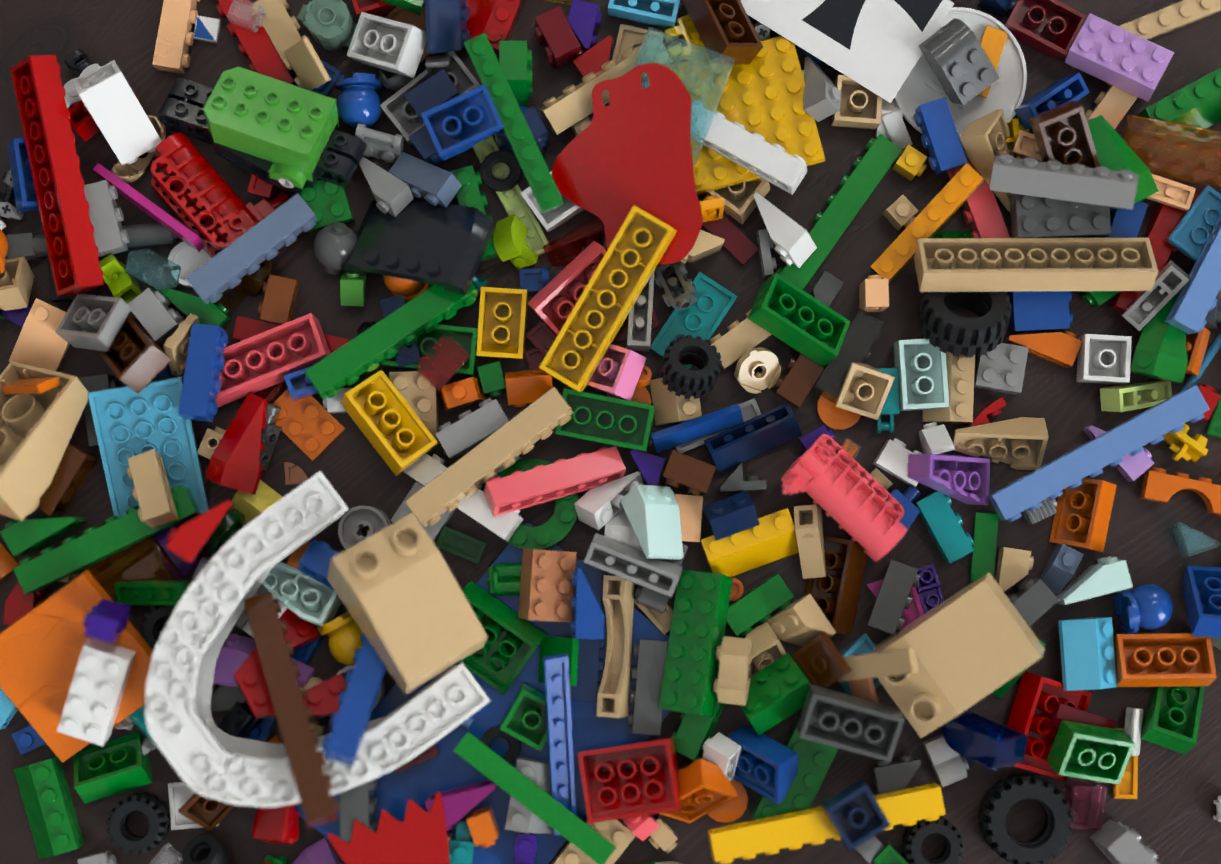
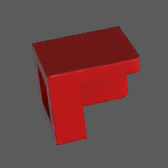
M252 174L247 192L271 201L275 198L278 187Z

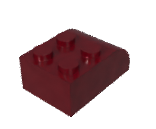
M1017 0L1004 26L1022 43L1045 55L1062 59L1068 55L1088 16L1059 0Z

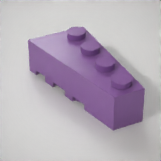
M908 454V478L965 504L989 505L990 459L937 454Z

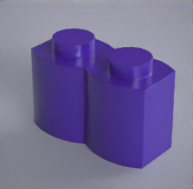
M517 832L514 841L515 858L513 864H536L537 834Z

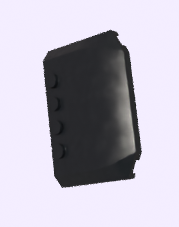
M414 198L394 217L388 212L385 214L380 211L376 206V200H372L356 234L355 246L341 266L344 272L359 275L371 272L443 286L447 292L466 295L496 228L494 222L477 208L449 204L447 208L440 204L434 206L426 199Z

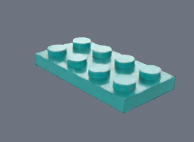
M699 271L693 281L697 289L694 293L698 301L685 310L678 312L674 309L651 344L650 349L663 357L667 346L670 345L671 341H677L678 337L686 338L687 335H692V338L699 336L701 340L705 341L707 339L709 341L738 296ZM682 364L689 370L693 366L692 364Z

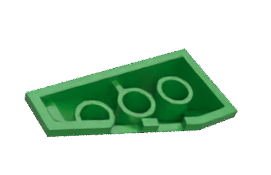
M1100 115L1088 120L1087 123L1100 167H1106L1110 171L1129 170L1134 174H1139L1134 203L1158 192L1150 169L1105 118ZM1113 207L1114 210L1123 209V208Z
M1181 290L1144 326L1130 369L1136 375L1183 384L1188 365L1186 333L1165 322Z

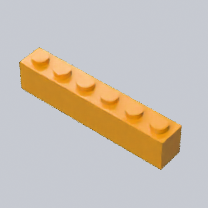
M966 163L870 267L876 273L882 275L883 279H888V283H890L914 257L918 239L932 238L984 182V178Z

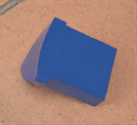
M547 266L534 269H519L520 289H526L528 293L539 292L550 282Z

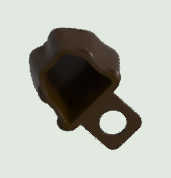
M267 259L259 264L260 268L251 275L247 273L241 278L240 284L233 289L228 288L222 292L223 296L219 300L234 309L247 295L257 297L260 294L263 282L272 271V259L269 261ZM228 290H235L239 297L235 301H229L226 299L225 293Z

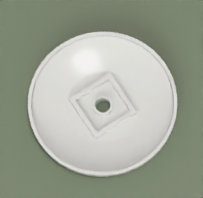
M953 7L938 30L956 18L964 22L972 30L979 42L986 26L1005 31L1008 34L996 69L999 79L991 84L987 98L976 96L964 106L952 103L922 54L894 100L897 106L904 110V118L916 130L922 133L921 128L917 127L914 120L915 110L919 105L946 97L960 139L968 124L997 109H1002L1007 124L1016 114L1014 110L1021 105L1025 95L1027 69L1019 43L1004 24L982 11L964 7Z

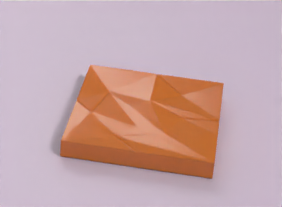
M88 569L0 633V688L62 763L90 744V742L57 732L83 645L91 638L84 636L86 627L83 626L84 618L87 612L90 613L93 606H97L102 599L113 601ZM129 620L125 630L112 643L137 652L114 726L145 704L146 681L154 652Z

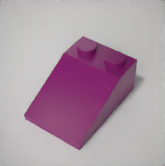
M487 780L441 792L446 830L452 829V825L496 788L497 784ZM436 794L429 795L425 801L428 813L431 811Z

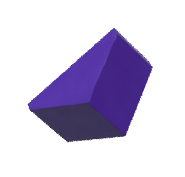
M634 449L629 453L646 484L657 486L665 458Z

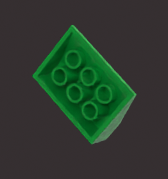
M470 581L462 592L488 638L484 647L458 663L462 662L469 671L504 695L546 634L527 620L519 619L516 612Z

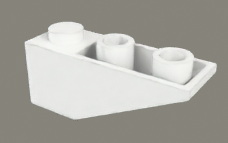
M637 471L589 490L574 503L578 519L600 530L616 514L624 509L621 500L636 484L644 485L641 472Z

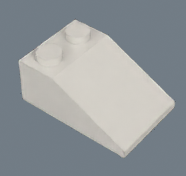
M756 192L753 196L769 235L776 245L775 251L781 255V260L787 265L794 264L797 268H800L816 250L815 243L807 230Z

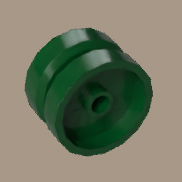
M233 508L217 524L204 543L203 549L212 556L216 555L233 536L251 521L243 524L245 515Z

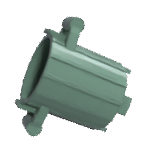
M312 0L308 5L303 4L296 18L309 29L316 43L323 47V49L338 51L349 47L357 26L346 3L342 0Z

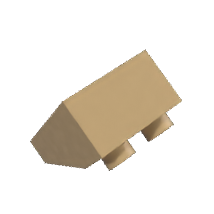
M11 361L1 373V515L23 521L27 515L36 510L40 502L39 498L51 484L89 399V392L76 376ZM57 377L60 384L58 387L39 394L6 395L2 389L4 385L28 378Z
M413 512L331 558L327 580L404 694L409 693L484 647L488 638L440 551Z
M988 572L903 627L900 631L895 632L894 635L892 634L878 643L871 653L913 648L918 672L877 678L920 738L960 715L1042 658L1045 648L990 572Z

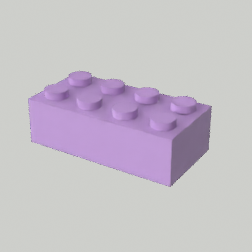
M1090 13L1072 44L1065 63L1149 102L1174 52Z

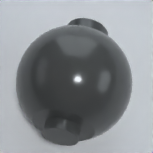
M339 222L328 225L317 233L313 244L314 254L327 273H342L343 269L341 266L351 254L357 236L353 230Z

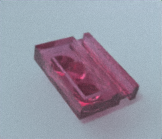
M1072 782L1069 799L1071 809L1069 813L1073 815L1074 822L1070 823V828L1082 830L1097 828V830H1101L1108 788L1105 783L1095 785V783Z

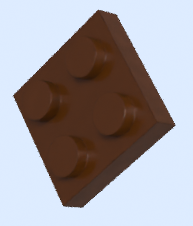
M826 631L819 633L792 656L809 683L829 689L851 671Z

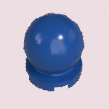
M353 73V78L345 79L344 75L337 76L335 79L336 89L342 91L337 99L339 118L346 126L354 129L357 128L358 123L366 125V128L374 125L381 113V99L375 92L382 87L381 77L375 79L374 74Z
M1143 584L1136 587L1132 592L1129 589L1117 591L1118 595L1113 596L1116 617H1121L1124 626H1121L1120 629L1124 634H1135L1138 632L1139 627L1143 629L1160 628L1166 625L1173 614L1174 605L1170 594L1158 585Z

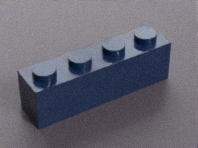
M785 403L704 440L712 463L716 467L717 472L720 473L802 434L794 412L789 404Z

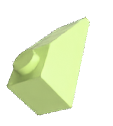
M1153 381L1100 388L1101 411L1125 412L1153 407L1172 396L1171 382Z

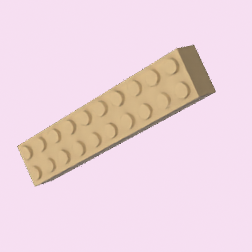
M921 238L917 241L914 255L920 292L1152 291L1158 274L1149 238Z

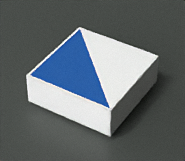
M197 16L193 38L195 40L217 43L221 20Z

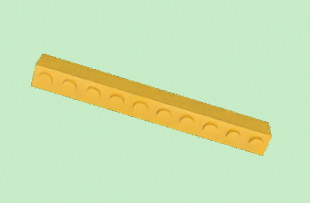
M936 783L873 795L891 826L883 831L891 830L894 828L893 825L902 824L903 826L914 825L917 820L925 819V821L938 820L939 816L946 814L941 787ZM821 806L707 830L712 858L715 862H719V864L731 863L734 858L742 857V859H752L756 857V854L763 852L766 855L776 854L779 852V849L787 847L789 850L802 848V844L806 843L819 845L825 843V839L830 838L841 840Z

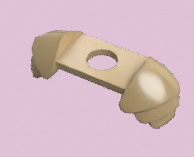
M147 115L163 141L166 137V126L160 123L156 116ZM156 151L148 153L145 158H139L132 164L126 163L122 165L118 160V163L114 164L112 168L113 174L126 183L136 181L145 173L144 171L156 154Z

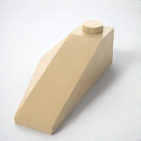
M997 109L968 124L960 136V142L967 158L989 186L995 156L1007 154L1014 157L1012 149L1008 150L1006 137H1009L1010 133L1002 109ZM993 191L1010 212V196L1013 193Z
M1020 417L956 429L953 444L955 447L954 451L974 457L984 456L990 458L991 462L997 464L999 462L1010 464V468L1017 470H1037L1041 467L1049 435L1045 418Z

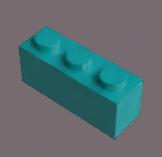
M934 491L913 503L920 510L919 515L945 563L950 564L974 551L972 547L974 541L968 532L965 533L961 527L963 521L957 512L954 513L951 509L950 504H952L949 496L939 491Z

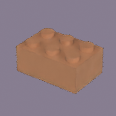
M523 548L518 609L519 619L571 622L572 596L574 595L572 572H575L577 552Z

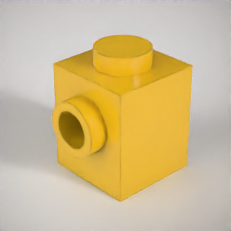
M908 144L892 169L911 181L915 175L920 177L927 167L924 164L927 156Z

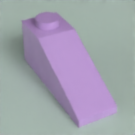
M1092 425L1083 429L1091 440L1106 432ZM1143 447L1144 450L1134 456H1131L1130 453L1123 456L1124 461L1114 466L1127 482L1135 481L1154 464L1151 460V453L1145 447Z

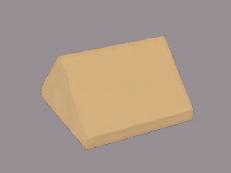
M852 362L835 406L878 420L895 377L867 364Z

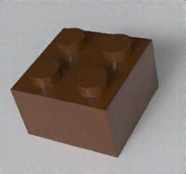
M672 450L661 478L666 479L665 484L678 488L679 485L687 487L686 492L700 496L701 493H707L716 467Z

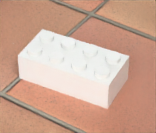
M90 638L83 645L57 732L103 747L111 736L137 653L136 651L95 638Z

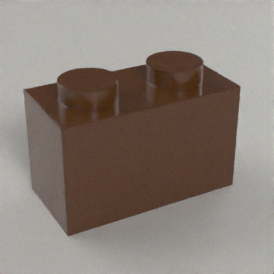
M800 354L798 358L793 356L786 367L789 369V372L785 377L781 375L774 385L777 388L774 394L795 408L800 407L824 370L823 367L803 354Z

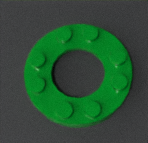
M541 459L522 460L503 470L498 477L503 478L510 476L516 471L524 472L538 465L546 466L553 463ZM576 493L555 499L554 514L549 521L536 527L520 524L508 542L504 541L520 550H523V548L546 550L556 546L571 533L577 522L578 514L574 503L579 500V494Z

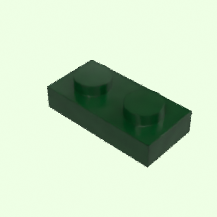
M444 525L436 547L479 564L487 543Z

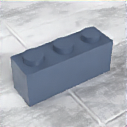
M404 152L401 153L389 170L390 174L409 185L413 196L417 198L422 196L434 206L440 204L447 208L462 186L451 172Z

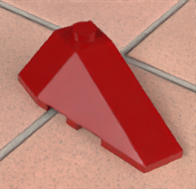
M248 393L212 454L205 478L225 487L253 495L256 494L263 465L259 464L260 451H264V443H261V433L266 426L267 399L253 393Z

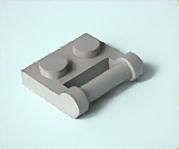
M358 123L355 136L363 140L367 145L364 156H371L388 163H395L403 152L404 136L400 134L391 135L366 128V125Z

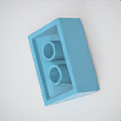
M1112 617L1059 620L1063 691L1117 687Z

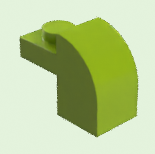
M514 214L497 221L493 233V242L500 259L503 262L510 260L519 270L536 264L538 256L525 243L528 228Z
M113 254L99 262L104 274L103 280L109 286L115 298H121L128 304L142 293L132 274L122 261L119 262Z

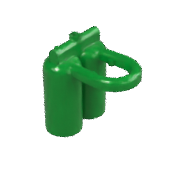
M522 562L495 564L494 567H488L486 582L489 586V594L495 593L497 596L520 595Z

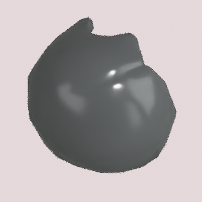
M379 70L382 85L391 91H399L414 79L386 70Z

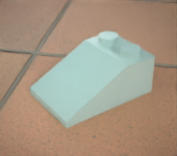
M636 484L621 500V504L646 558L682 559L683 545L679 504L671 487Z
M1117 556L1097 559V564L1089 566L1064 588L1059 595H1056L1059 599L1056 604L1066 605L1132 588L1126 560H1118Z

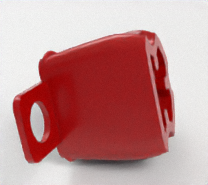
M292 804L279 807H257L252 825V839L293 845L299 839V813Z

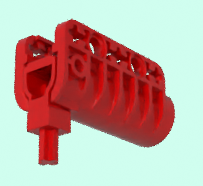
M183 132L167 137L156 146V160L151 164V175L153 176L151 188L179 222L199 236L204 244L203 249L211 258L216 256L217 250L225 249L289 200V197L282 192L269 203L264 198L254 206L251 203L246 205ZM157 166L161 168V171H159L158 173ZM170 198L177 206L171 204ZM199 233H201L206 240L202 239Z

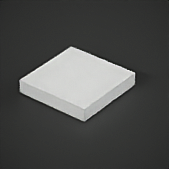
M184 781L168 783L171 830L203 828L178 811L195 791Z

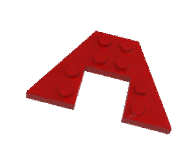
M289 608L279 618V621L283 619L285 621L288 633L283 635L285 642H291L293 650L319 639V633L314 624L299 618ZM256 647L235 672L234 680L255 718L276 717ZM338 674L305 690L307 698L302 700L304 707H310L312 717H332L334 713L338 714L341 705H338L341 691L346 692L348 687L342 674Z

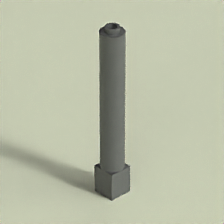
M158 222L122 225L123 230L126 229L130 243H127L128 248L173 244L179 238ZM44 233L5 235L8 239L7 259L24 256L26 260L41 259V257L48 255Z

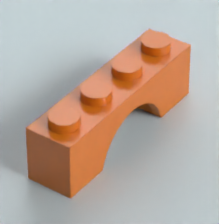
M1153 467L1152 471L1144 472L1139 498L1166 503L1176 492L1190 490L1197 493L1204 500L1208 513L1221 516V485L1212 484V479L1198 477V480L1189 479V474L1175 472L1174 476L1166 474L1167 470Z

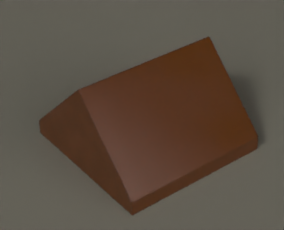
M195 792L178 811L188 819L212 831L235 805L206 798Z

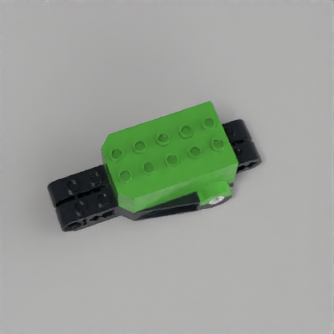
M239 66L222 72L214 88L184 78H177L157 114L158 121L169 127V130L177 133L183 132L186 136L212 144L218 156L292 194L301 193L305 185L314 187L317 179L347 187L367 148L366 143L360 138L340 131L336 99Z

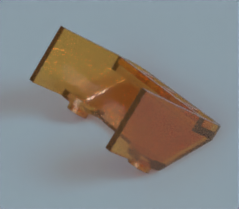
M155 536L147 538L88 568L89 572L114 602H117L114 582L152 581L155 578L157 581H182L178 568Z

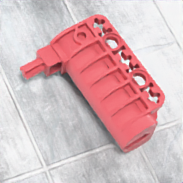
M822 434L782 475L781 480L784 482L782 484L784 488L782 492L785 495L788 492L792 495L794 493L797 494L799 491L802 493L805 491L813 499V503L819 504L826 511L825 515L827 517L831 516L839 524L838 527L847 531L852 536L851 540L853 542L857 541L874 562L884 557L908 530L900 522L905 513L903 506L827 434Z

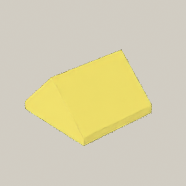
M260 480L255 495L238 491L227 513L233 508L237 509L245 515L243 523L245 524L246 522L253 521L281 500L283 496Z

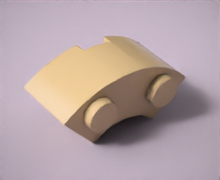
M724 636L722 645H718L716 659L720 660L719 676L714 681V693H717L718 703L746 706L750 686L748 667L749 664H752V640Z

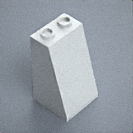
M114 60L73 82L79 96L122 165L126 163L132 164L139 159L140 155L156 151V146L162 140Z

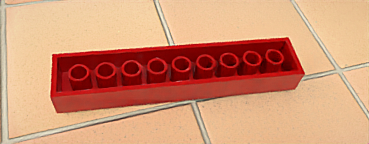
M56 55L28 56L10 68L56 293L57 296L83 294L104 285V274L99 264V250L95 245L94 226L90 221L89 203L84 192L85 183L79 168L80 159L76 154L75 135L71 130L70 111L67 109L65 101L66 91L64 86H62L60 77L61 67L57 62Z

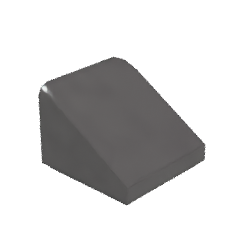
M449 55L427 56L425 64L428 73H438L442 69L445 72L451 71Z

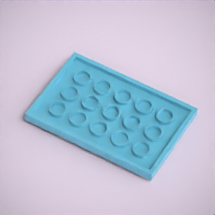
M182 376L151 381L139 394L129 386L88 393L113 514L118 518L126 515L125 511L134 506H139L140 508L139 501L135 500L132 489L135 488L134 482L130 480L127 473V468L129 467L128 458L152 449L163 459L170 489L179 485L182 488H189L200 512L204 513L210 510L199 455L197 454L198 450L192 421L178 415L183 386Z

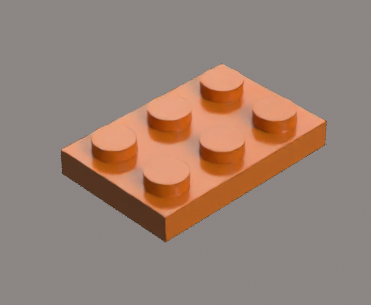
M287 389L273 403L281 407L279 416L275 417L274 424L281 427V431L312 461L346 429L312 395L293 402Z

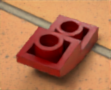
M1003 397L994 400L981 409L973 417V422L969 423L966 428L988 424L990 422L986 415L992 418L1002 413L1001 408L1006 406Z

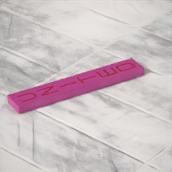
M97 164L93 168L101 181L107 180L112 186L114 185L120 195L196 251L200 252L204 248V244L197 234L103 165Z

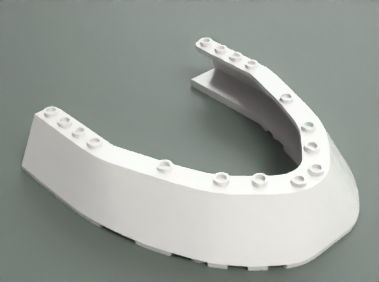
M321 471L256 517L219 550L187 589L156 643L146 681V725L153 741L182 780L193 791L206 798L238 806L279 807L301 802L284 743L246 739L223 732L213 720L211 698L216 661L224 642L245 609L243 600L254 596L276 564L333 524L349 510ZM461 662L459 665L451 666L389 714L369 721L354 766L326 759L325 750L322 749L326 735L318 736L320 742L315 743L318 752L323 751L326 765L322 766L324 774L329 773L333 785L332 788H329L330 796L362 785L405 764L489 703L490 699L465 665Z

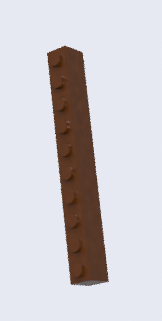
M271 592L244 599V605L308 828L336 820L335 812L340 810L336 796H330L329 788H332L333 785L329 773L324 774L322 766L326 765L323 751L318 752L315 743L320 742L316 728L311 729L309 724L313 717L310 707H304L302 699L307 697L303 684L298 685L296 677H299L300 673L297 662L292 663L290 655H294L291 642H285L283 634L288 632L284 619L279 621L277 613L282 612L278 598L273 599Z

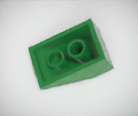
M86 517L24 519L23 521L14 519L5 524L6 529L0 533L13 556H28L86 523L87 519Z
M1205 686L1154 687L1144 717L1141 739L1182 754L1187 753L1197 743Z

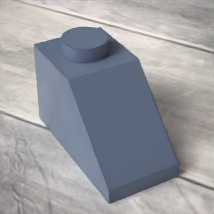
M1056 544L1039 579L1054 594L1059 595L1075 574L1084 554L1065 544Z

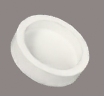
M181 242L169 254L168 270L179 284L192 287L186 278L212 258L204 249L198 252L187 243Z

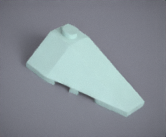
M279 562L272 568L261 584L299 618L318 626H323L334 618L342 603L333 589L304 574L298 568Z

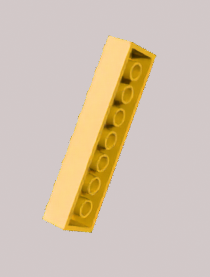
M634 205L542 361L540 369L576 391H584L677 230Z

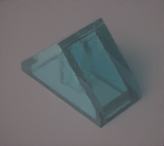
M1172 522L1171 524L1181 557H1190L1217 548L1221 544V542L1183 523Z

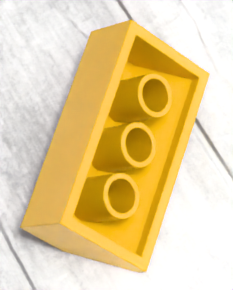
M382 369L346 392L340 402L396 476L415 464L438 443Z
M788 508L758 518L760 525L717 541L714 535L700 539L711 573L723 574L731 578L799 553L795 526Z

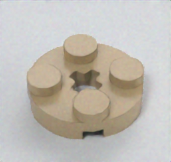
M750 347L746 349L737 362L734 377L746 391L755 394L762 393L761 390L772 388L778 381L781 374L779 359L769 349ZM758 366H760L762 372H757L756 375H754V370Z

